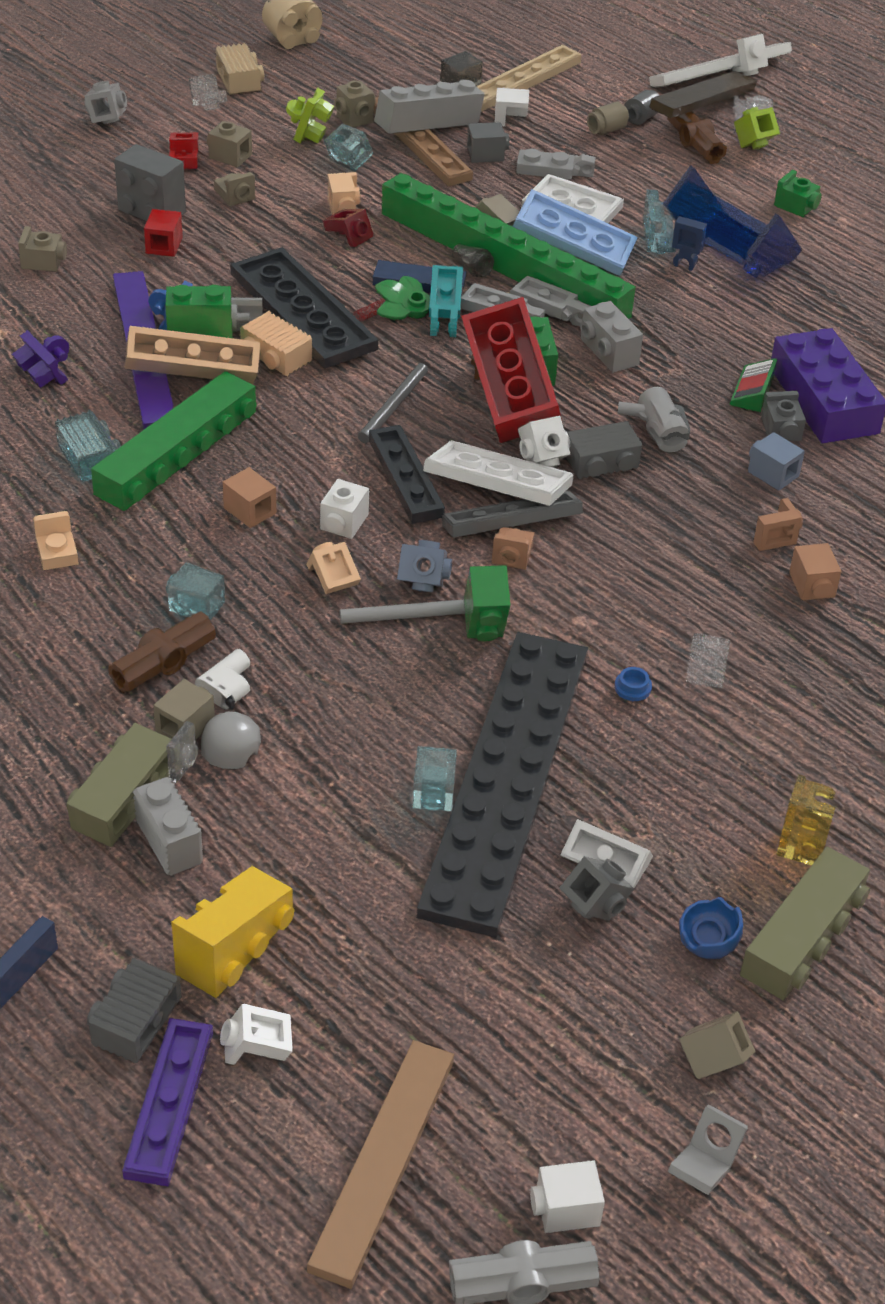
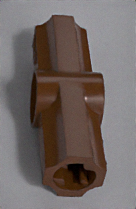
M693 111L673 118L667 117V120L679 131L681 144L685 148L693 146L710 164L719 163L721 158L726 156L727 146L715 135L714 126L710 119L700 120Z
M202 611L192 614L166 631L160 628H153L144 634L138 644V648L108 665L109 675L114 681L115 686L123 693L133 690L160 672L165 675H173L183 667L189 654L216 638V630L209 617Z

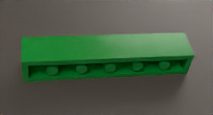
M227 371L221 373L91 468L93 495L122 511H126L157 486L163 484L181 468L187 466L190 461L202 452L208 450L226 434H229L235 427L247 418H250L256 412L257 407L256 386Z

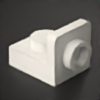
M242 1003L233 1017L224 1022L221 1030L220 1043L225 1046V1063L235 1065L244 1052L285 1061L292 1052L290 1015Z

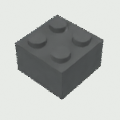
M134 144L114 159L118 210L146 221L152 209L181 212L182 215L186 213L183 161L138 144Z

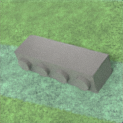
M460 80L458 83L438 82L437 85L416 84L414 87L406 88L394 86L392 89L380 90L374 121L389 134L478 123L485 93L477 88L474 82L469 80Z

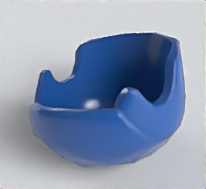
M722 897L710 901L699 900L686 907L679 920L680 938L683 945L691 953L703 959H721L733 953L743 936L741 909L739 907L733 908Z

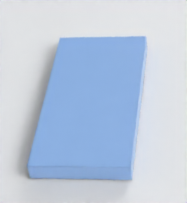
M532 189L513 224V227L523 230L541 241L548 242L556 248L618 276L621 275L638 238Z

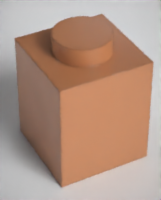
M248 467L223 481L224 509L249 528H252L277 513L276 487Z
M829 543L795 546L789 573L801 600L834 598L842 571Z

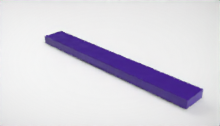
M143 271L113 274V283L126 347L129 326L156 329L152 309L148 303L149 295ZM131 370L144 430L174 407L165 373Z

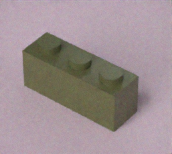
M134 723L125 735H120L117 738L113 749L104 760L95 764L90 776L80 788H76L70 794L66 805L71 829L112 847L136 817V810L134 809L135 800L133 798L135 796L133 794L135 788L169 777L177 767L175 740Z

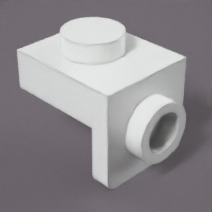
M763 34L737 40L741 66L732 68L733 72H743V75L749 76L759 73L758 68L768 66Z

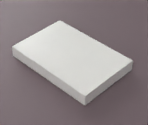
M547 174L532 189L606 223H609L623 208L624 199L550 174ZM529 193L522 199L521 208L525 200L527 199Z

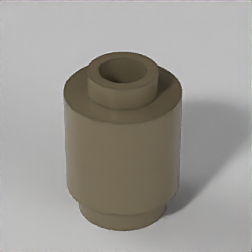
M618 101L594 108L587 116L589 130L593 134L604 135L623 129L627 125L629 113L627 108Z

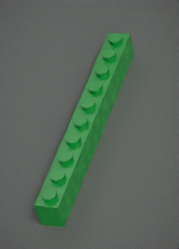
M400 173L382 184V215L517 282L522 281L526 276H530L577 294L579 301L590 306L611 301L628 319L632 317L636 286L624 281L622 278L613 276L595 265L584 262L570 253L551 246L548 242L541 241L523 230L516 229L500 219L479 211V209L457 200L455 197L448 196L430 185L411 178L407 174Z

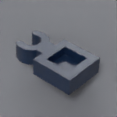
M680 216L677 218L672 240V248L679 249L673 259L675 267H678L682 259H686L689 262L688 270L692 271L698 262L697 255H700L704 248L706 223Z

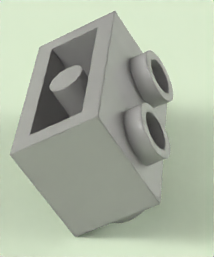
M611 301L584 308L583 322L580 325L581 340L612 373L638 366L643 334Z

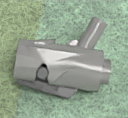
M652 387L645 390L640 395L638 403L619 401L617 414L637 416L641 420L646 421V429L661 450L676 452L686 446L687 440L690 437V426L686 419L684 408L673 404L665 389L662 387Z

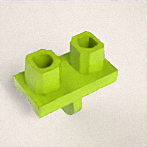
M320 88L316 89L313 98H309L306 103V99L299 96L297 100H290L286 106V112L291 116V122L298 123L300 120L293 139L300 144L305 138L319 143L327 128L316 122L315 118L326 123L335 106L323 99L325 91Z

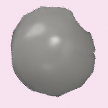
M228 711L220 713L211 718L203 729L201 755L211 765L223 769L243 768L252 754H258L261 743L260 727L249 716Z

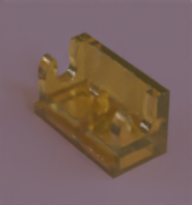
M798 774L789 801L776 853L777 856L812 866L825 848L835 812V807L827 803L818 802L814 797L823 796L826 799H834L836 792L832 788L806 780V776Z

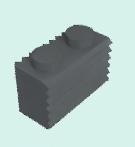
M629 421L567 432L570 439V455L566 456V459L579 479L583 477L588 478L589 476H600L602 473L606 475L608 472L612 474L614 471L618 473L620 470L624 472L639 467L642 442L639 441V437H637L634 429L629 425Z
M135 957L132 958L130 964H127L126 970L121 968L115 973L108 995L104 997L103 1002L96 1001L89 1011L87 1025H89L91 1043L95 1047L99 1046L102 1050H107L110 1054L115 1053L118 1057L122 1056L125 1060L130 1059L133 1064L137 1063L182 997L180 976Z

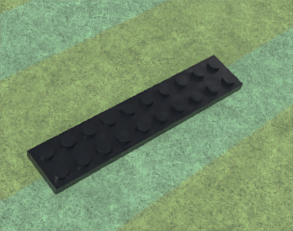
M517 632L417 907V919L497 938L587 660L588 647Z

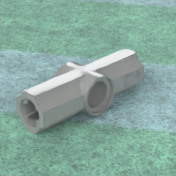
M520 1240L504 1246L498 1254L449 1260L450 1287L455 1304H474L507 1299L510 1304H537L547 1298L549 1293L596 1287L600 1279L598 1258L595 1246L592 1245L591 1241L540 1248L539 1244L534 1241Z

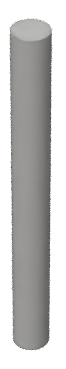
M464 599L340 609V623L465 614Z

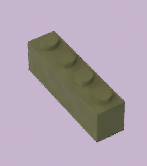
M826 846L746 949L740 976L783 1001L794 987L800 990L811 973L812 968L810 965L813 961L816 960L820 963L826 956L832 943L830 938L835 933L840 936L846 929L851 918L850 911L853 907L859 910L864 905L870 893V888L866 886L870 869Z

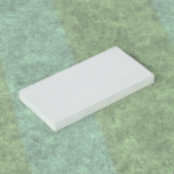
M452 440L425 459L423 469L425 472L548 506L572 486L574 476L571 472Z

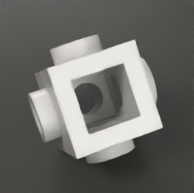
M560 416L532 421L518 429L521 438L520 452L526 461L554 468L560 465V459L570 455L569 435L563 428Z

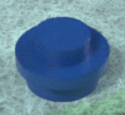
M628 667L623 669L616 677L614 688L616 693L623 699L641 701L651 694L652 682L645 670L638 667Z

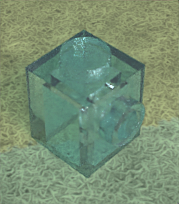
M186 562L176 574H172L168 579L166 593L169 599V610L186 617L202 611L211 620L225 603L224 576Z
M418 746L412 808L452 811L457 758L456 749Z

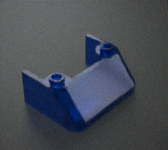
M689 166L662 203L675 221L680 216L706 223L707 229L704 243L742 264L743 269L755 278L759 275L765 277L789 264L802 251V248L779 215L775 213L768 224L754 218L714 195L692 166Z

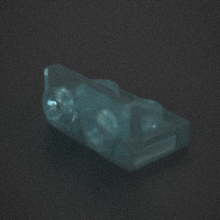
M646 189L642 220L647 252L657 254L674 253L676 248H672L674 233L672 216L664 215V202L659 200L658 190Z

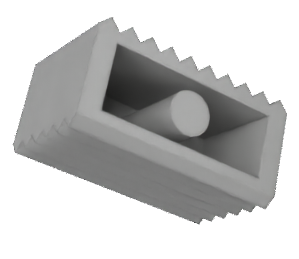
M165 777L135 788L133 791L135 795L133 797L135 800L134 809L136 810L135 819L166 874L173 875L200 865L203 861L201 828H198V823L191 816V811H188V806L185 805V801L178 794V789H175L172 778Z

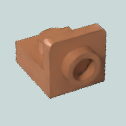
M788 498L780 500L778 513L758 516L753 543L759 551L797 544L799 529L802 528L803 519L800 511L795 509Z
M500 528L499 534H495L493 540L492 564L507 565L508 567L526 570L534 543L535 532L515 528Z

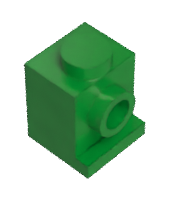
M791 170L778 181L774 206L803 218L819 206L822 198L820 193L821 186L811 183L806 178L796 177L797 171Z

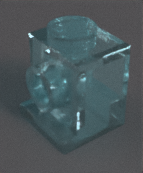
M341 124L324 140L330 158L349 165L353 171H356L373 155L365 132L345 124Z

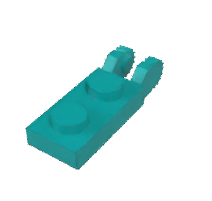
M433 265L429 317H431L430 336H437L439 332L438 318H450L448 324L449 337H456L457 319H460L463 267Z

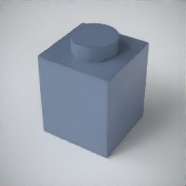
M773 432L764 439L756 441L751 447L748 472L779 491L800 476L805 450Z

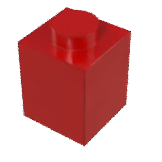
M152 209L144 227L146 254L175 257L183 238L181 212Z

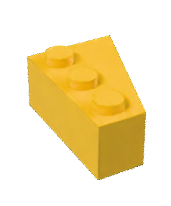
M253 866L223 885L220 889V893L223 895L213 902L203 899L197 903L195 910L198 912L187 920L179 916L171 921L175 974L214 998H217L227 986L232 987L237 983L246 965L253 958H259L264 953L269 940L279 929L284 930L287 928L294 916L293 888Z

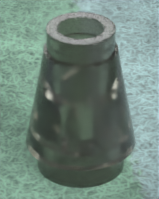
M458 244L452 250L453 260L473 277H486L493 270L494 258L487 249Z

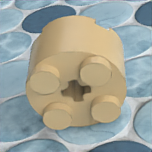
M271 0L270 3L266 1L263 7L262 20L284 48L292 49L294 46L305 43L312 44L318 40L320 36L319 30L322 25V12L313 0Z

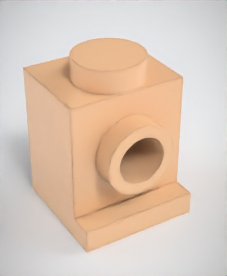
M356 172L328 174V202L332 215L342 209H356V205L360 204V190L357 187Z

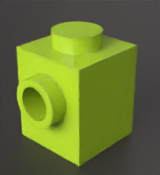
M758 107L748 109L742 112L743 117L734 121L741 148L752 146L753 150L763 148L769 145L768 140L780 134L773 107L759 110Z

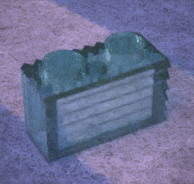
M91 410L87 413L82 412L81 415L77 413L75 416L70 415L68 418L63 417L62 420L57 419L55 421L58 447H60L63 455H65L81 482L91 480V468L121 447L117 439L112 440L110 438V431L106 421H99Z

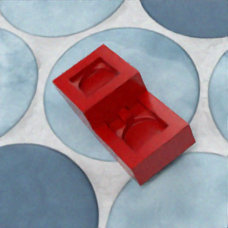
M171 132L169 156L183 161L184 169H198V132Z

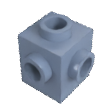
M419 540L418 546L402 544L397 580L413 583L412 590L433 592L434 586L443 587V580H450L452 559L447 558L448 552L446 550L439 549V542ZM429 560L431 562L430 569L422 572L421 566L423 562Z

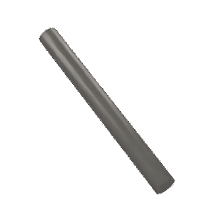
M417 364L358 433V439L362 443L369 442V430L381 428L427 374L428 368L425 364Z

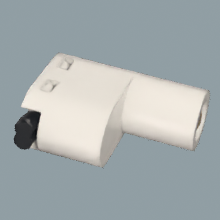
M236 649L197 678L195 685L205 688L210 694L214 695V703L219 707L233 709L235 703L250 692L248 682L240 675L250 667V660L245 652Z

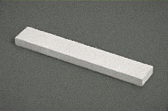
M791 42L765 46L767 59L792 51ZM739 53L649 77L650 86H667L741 66Z

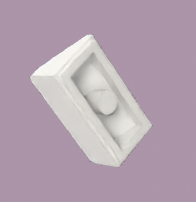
M579 819L576 820L560 854L562 857L575 863H579L584 856L603 862L606 859H610L626 872L624 879L633 888H635L653 857L650 850Z

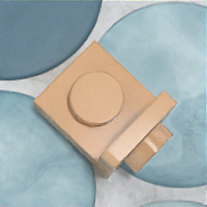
M62 511L35 516L33 522L36 544L43 570L78 565V553L71 532L69 513Z
M326 542L318 545L313 549L306 563L309 571L316 570L325 594L358 585L361 580L345 542L335 545L332 542Z

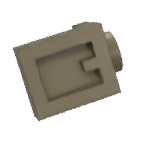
M251 172L227 174L225 177L214 179V190L229 206L255 200V176Z

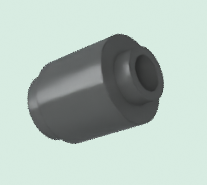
M643 90L629 99L624 105L629 113L628 121L632 124L640 125L655 116L658 112L652 110L649 106L651 98L659 96V94L654 90Z

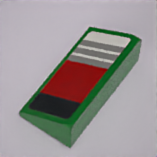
M774 358L744 365L730 405L761 412L765 394L769 392L775 376L778 359Z

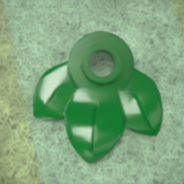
M402 276L399 282L384 280L375 285V290L386 300L378 308L377 315L401 320L407 316L420 319L428 314L430 295L423 291L422 284L417 279Z

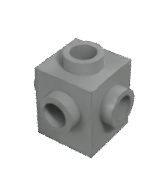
M109 81L97 82L93 84V88L84 96L85 107L88 114H90L92 123L103 121V124L116 122L125 112V107H127V98L125 92L120 90L119 83L109 84Z

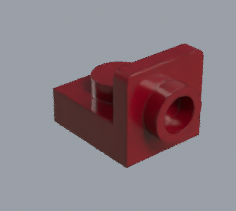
M342 209L322 220L326 231H338L340 235L345 234L350 247H356L374 235L366 209Z

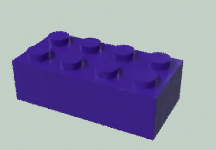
M833 328L775 337L771 359H778L775 377L785 391H798V402L806 422L821 444L880 434L885 416V399Z

